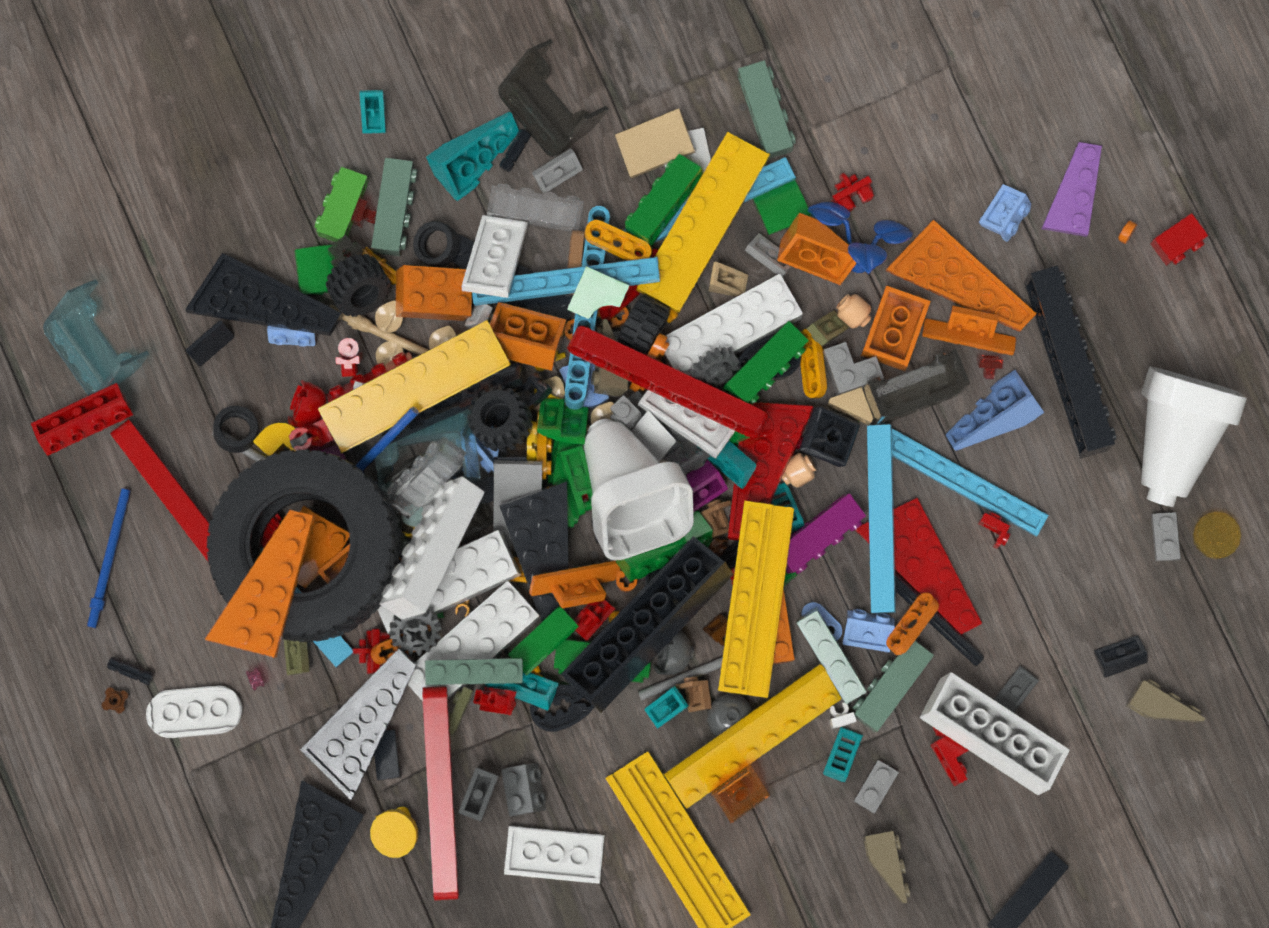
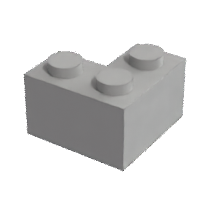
M846 342L823 350L824 363L836 396L860 387L863 390L882 383L884 377L876 356L854 364Z

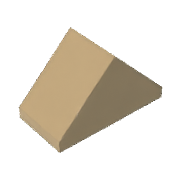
M714 262L709 292L738 297L745 293L748 275L719 262Z
M862 387L832 397L827 404V407L868 426L873 420Z

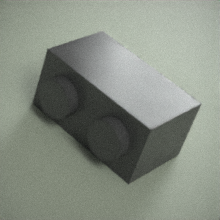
M475 768L458 813L482 822L499 776Z

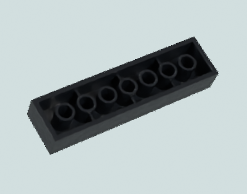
M1057 265L1030 273L1024 285L1032 310L1036 313L1035 319L1079 457L1082 459L1106 452L1115 445L1116 433L1114 428L1109 426L1107 420L1109 418V411L1106 404H1102L1100 398L1102 395L1099 382H1095L1093 377L1095 368L1092 360H1088L1085 352L1088 351L1087 343L1084 337L1081 338L1078 330L1081 326L1078 316H1074L1071 308L1073 307L1071 294L1066 293L1065 290L1066 278L1064 272L1059 271Z
M693 536L575 658L561 675L570 686L602 713L734 574L721 558Z

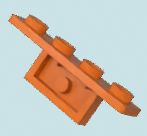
M952 306L948 323L927 318L924 320L923 337L989 350L1000 354L1014 355L1015 337L994 333L998 322V315Z
M615 560L535 575L532 578L529 593L531 596L553 593L562 609L604 601L606 592L600 583L614 581L619 566Z

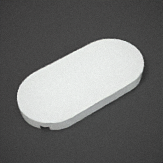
M224 686L166 690L158 693L150 701L146 710V719L151 729L165 738L223 734L237 726L242 717L243 707L239 696L233 690Z

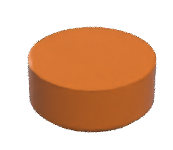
M1131 220L1128 221L1121 231L1118 240L1127 244L1138 224Z

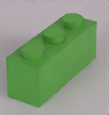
M343 167L340 168L339 173L335 172L331 182L333 189L331 194H326L323 202L324 212L322 215H318L315 222L316 232L319 237L345 245L369 183L366 175Z

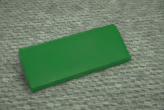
M559 606L508 655L510 658H522V671L527 676L579 626Z

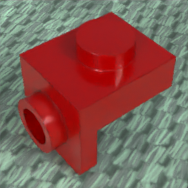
M984 513L978 524L998 534L993 545L995 549L999 548L1000 545L1005 546L1011 533L1007 532L1010 525L1002 522V517L995 513Z

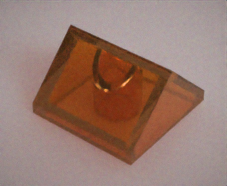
M750 764L710 792V795L730 823L736 821L770 796Z

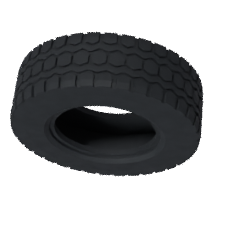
M290 450L280 452L281 454L279 455L276 453L265 457L264 461L261 459L253 463L250 469L246 468L238 474L239 478H234L227 486L229 489L224 491L218 501L220 503L215 506L212 513L213 520H210L208 532L210 535L207 536V549H209L207 556L208 564L211 565L210 572L220 595L223 596V599L228 604L259 558L264 531L271 519L280 510L288 505L304 500H319L336 506L345 518L350 534V549L346 563L340 573L324 587L312 592L294 593L282 639L295 642H318L328 640L329 638L333 639L357 628L360 623L363 624L371 617L372 613H375L380 608V602L383 598L382 591L390 584L393 578L392 572L401 561L399 559L402 546L400 543L399 523L391 503L379 486L358 467L347 460L316 450H296L295 452Z

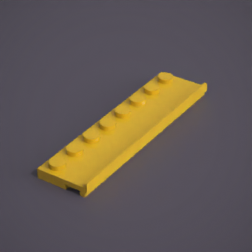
M729 132L726 133L655 256L658 258L660 282L640 284L637 286L636 291L670 307L676 313H680L768 161L770 153L762 151Z
M485 320L319 407L318 410L341 453L393 427L411 407H415L420 413L511 364L488 320Z
M744 501L718 691L768 698L794 508Z
M819 664L666 772L664 776L685 808L687 809L839 702L841 697L826 669Z
M649 752L644 753L605 778L698 928H731L750 916L749 911Z

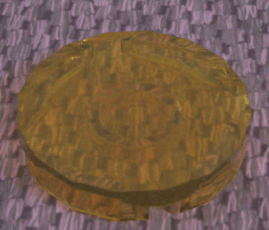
M1208 513L1200 518L1194 526V545L1208 558H1226L1234 553L1240 545V527L1235 519L1226 513Z

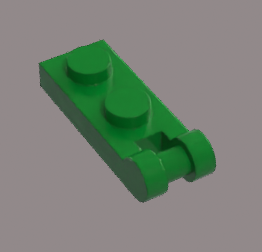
M582 446L559 452L558 456L574 503V511L577 516H581L586 511L592 510L591 499L593 492ZM587 494L589 501L583 502L581 495Z

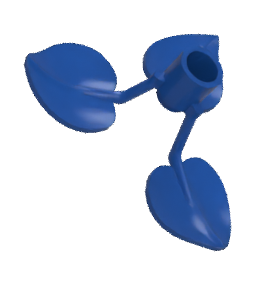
M823 202L811 206L807 211L825 225L838 226L842 223L845 225L847 243L849 245L848 253L856 262L851 271L856 273L867 272L869 274L874 268L886 261V251L876 245L879 239L883 238L885 242L890 244H899L913 236V232L904 225L895 221L883 220L874 225V231L877 235L872 244L852 243L849 221L847 220L850 217V211L837 203Z

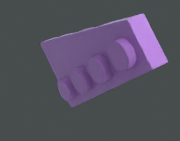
M1082 142L1077 144L1041 229L1088 236L1102 146Z

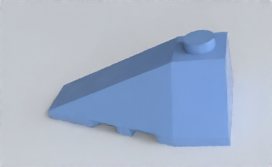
M1016 370L997 381L990 388L992 392L984 400L981 398L976 403L977 408L970 415H964L946 434L955 451L1023 427L1044 413Z

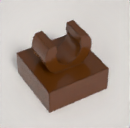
M719 614L702 630L716 643L718 642L724 646L725 642L722 638L726 635L728 619Z

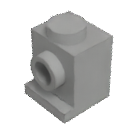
M624 395L610 407L613 413L610 419L613 422L625 424L629 430L642 418L640 411Z

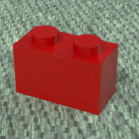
M1191 213L1156 237L1150 245L1166 266L1172 262L1174 265H1177L1186 258L1185 253L1190 250L1196 252L1205 245L1203 241L1208 237V234Z

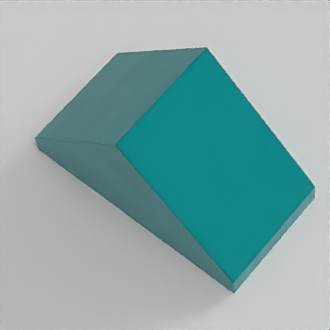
M360 90L362 133H386V103L383 90Z
M674 686L644 710L658 729L686 710L688 704Z

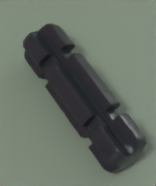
M524 129L518 131L517 139L513 140L505 154L506 157L499 164L500 168L506 172L512 170L513 162L517 161L525 147V143L531 137L530 133Z
M111 657L108 661V669L114 672L119 671V674L131 679L139 680V682L149 685L153 679V673L146 670L142 671L141 668L124 661L122 663L121 660L115 657Z

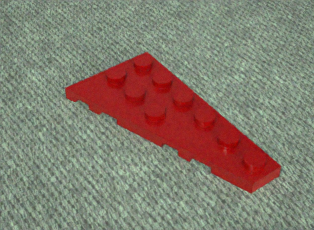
M758 402L753 404V406L766 412L768 418L758 438H748L738 443V449L756 463V468L745 488L741 489L734 483L728 532L729 540H739L744 501L764 504L771 503L814 410L813 406Z
M918 498L895 508V571L920 595L930 593L939 603L937 612L961 635L980 626L982 622ZM869 522L854 531L870 546Z

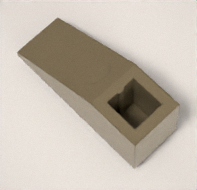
M603 319L595 327V332L617 341L608 320ZM595 365V371H593L591 376L594 393L621 397L628 390V380Z
M1150 679L1139 682L1125 705L1147 719L1194 723L1204 722L1206 719L1200 715L1202 712L1192 705L1188 707L1180 703L1181 698L1171 692L1168 694L1160 690L1161 686Z
M893 831L864 836L867 861L901 903H907L910 891L908 883H903L902 874L905 873V865L903 859L899 860L897 850L901 849L899 836H894Z

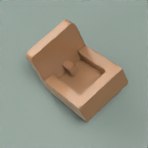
M720 499L707 504L708 509L700 513L713 530L712 538L726 535L729 532L728 520L723 509L732 505L730 501L723 503Z
M689 677L683 679L684 683L675 685L677 689H685L688 713L711 709L708 680L698 681V677Z

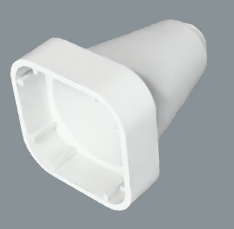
M1149 366L1141 392L1148 399L1141 484L1149 487L1146 499L1158 504L1174 507L1177 496L1186 498L1229 424L1239 425L1247 397L1238 391Z
M601 419L593 423L589 427L588 435L585 438L584 451L593 492L591 499L593 530L605 556L611 560H623L673 543L684 537L693 526V491L681 467L674 462L660 463L625 424L613 422L610 419Z

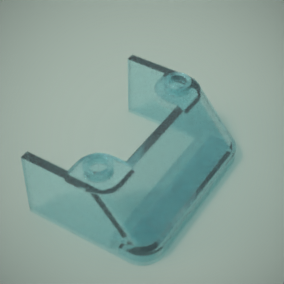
M96 279L68 290L43 325L46 337L88 396L115 383L120 384L134 374L149 356L148 351L136 356H132L128 352L117 355L93 322L97 314V305L89 295L98 285Z
M460 412L389 444L375 458L378 486L383 493L396 495L393 465L399 458L398 447L442 440V447L446 453L454 456L462 455L465 478L474 481L480 480L476 437L469 428L468 414Z

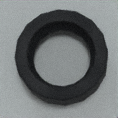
M431 221L425 223L414 236L413 248L415 255L420 261L433 267L449 265L459 253V235L454 228L442 222ZM435 231H442L447 237V247L443 254L433 258L427 254V240Z
M239 405L226 407L215 418L213 424L214 439L218 446L225 451L231 453L244 452L252 447L253 441L258 436V420L254 413ZM236 417L244 419L250 427L249 435L241 441H232L224 437L222 425L227 419Z

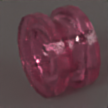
M255 667L252 672L246 671L254 691L257 690L258 686L265 687L258 667Z

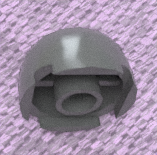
M680 630L656 655L657 665H653L654 670L660 675H673L687 667L690 659L694 656V648L684 632Z
M725 694L718 697L711 703V709L707 712V723L710 731L716 737L753 712L752 706L744 697L737 694Z

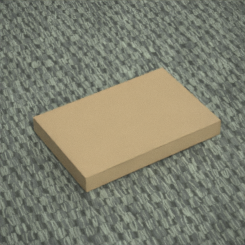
M680 109L615 134L631 178L668 164L678 154L686 157L696 153Z

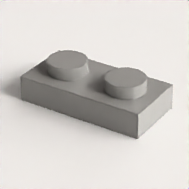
M570 148L533 171L532 175L540 190L545 194L582 171L583 168L574 151Z
M760 233L745 249L747 253L768 267L772 272L777 275L781 274L782 278L792 267L777 261L779 247Z
M1176 512L1152 514L1155 562L1180 560Z
M877 760L855 797L854 802L874 814L899 772Z

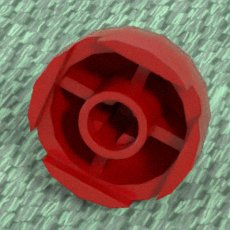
M304 380L301 381L302 386H297L291 401L290 410L294 412L293 417L288 416V424L298 428L305 425H313L320 421L323 417L318 408L325 405L327 400L324 391L319 386Z

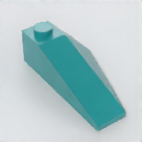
M507 112L441 145L426 156V159L434 176L456 201H459L477 187L480 183L478 181L485 170L489 171L493 166L491 162L499 153L505 151L516 137L519 129L512 113Z

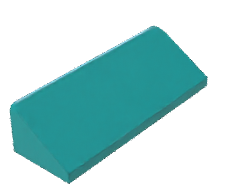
M728 441L717 458H714L700 447H696L704 457L741 489L745 488L756 468V463L733 443Z
M523 671V683L485 684L489 688L516 692L514 698L545 710H549L558 688L557 682L533 673H529L526 676Z

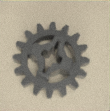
M717 347L714 352L707 351L705 357L699 356L700 361L693 363L695 369L690 370V374L692 375L691 377L714 388L722 389L723 384H727L730 381L729 379L736 375L734 371L740 369L738 366L740 362L731 349L727 350L726 347H723L720 351Z
M430 608L423 614L406 619H400L394 615V622L389 624L391 630L389 634L393 646H399L403 651L408 650V655L410 656L413 651H417L418 655H421V650L423 649L430 652L429 646H437V639H441V623L438 622L437 614L432 615ZM428 624L431 626L430 632L428 631ZM400 629L403 631V637L399 633Z

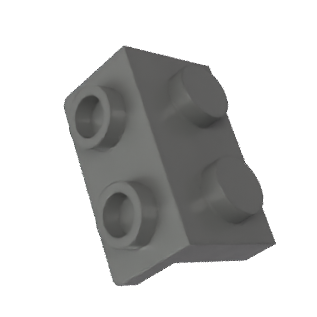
M537 763L501 769L509 817L546 810V799L541 785L542 775Z

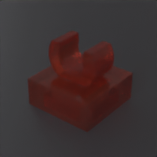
M359 198L351 218L354 226L362 228L364 221L375 224L377 212L369 210L368 201Z
M977 355L978 367L984 368L983 377L985 379H994L995 369H1003V359L1001 356Z

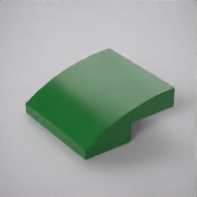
M795 180L752 199L768 236L789 228L799 213L812 217L810 212H807V204Z
M344 244L296 249L294 252L299 292L307 296L328 293L326 287L328 274L332 273V268L336 267L341 260H346Z
M546 398L540 403L537 425L538 433L565 443L585 444L588 407H582L577 410L570 409L565 406V399Z

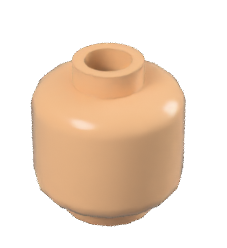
M847 294L836 307L838 309L837 316L852 329L866 326L872 318L869 315L871 306L857 294L851 296Z
M797 453L791 457L782 479L787 485L791 483L794 487L799 488L814 479V472L817 469L808 454L804 456L802 453Z

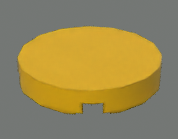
M531 421L533 426L532 429H528L530 435L527 438V461H537L536 421Z
M390 809L382 812L373 821L370 829L374 847L381 854L388 857L399 858L407 855L415 847L418 840V827L414 819L401 810Z

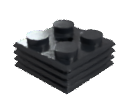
M815 407L801 443L800 451L837 467L846 466L860 423L824 407ZM827 433H830V436L833 437L832 441H828Z

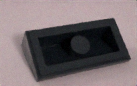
M219 320L186 349V352L201 367L234 338V335Z
M1138 635L1094 651L1104 678L1148 662V653Z
M396 730L385 731L374 754L377 781L401 778Z

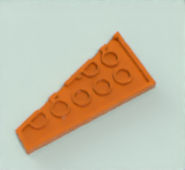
M935 220L886 269V272L963 307L998 315V323L1018 332L1036 315L1026 303Z
M289 510L205 640L277 658L315 518L313 515Z

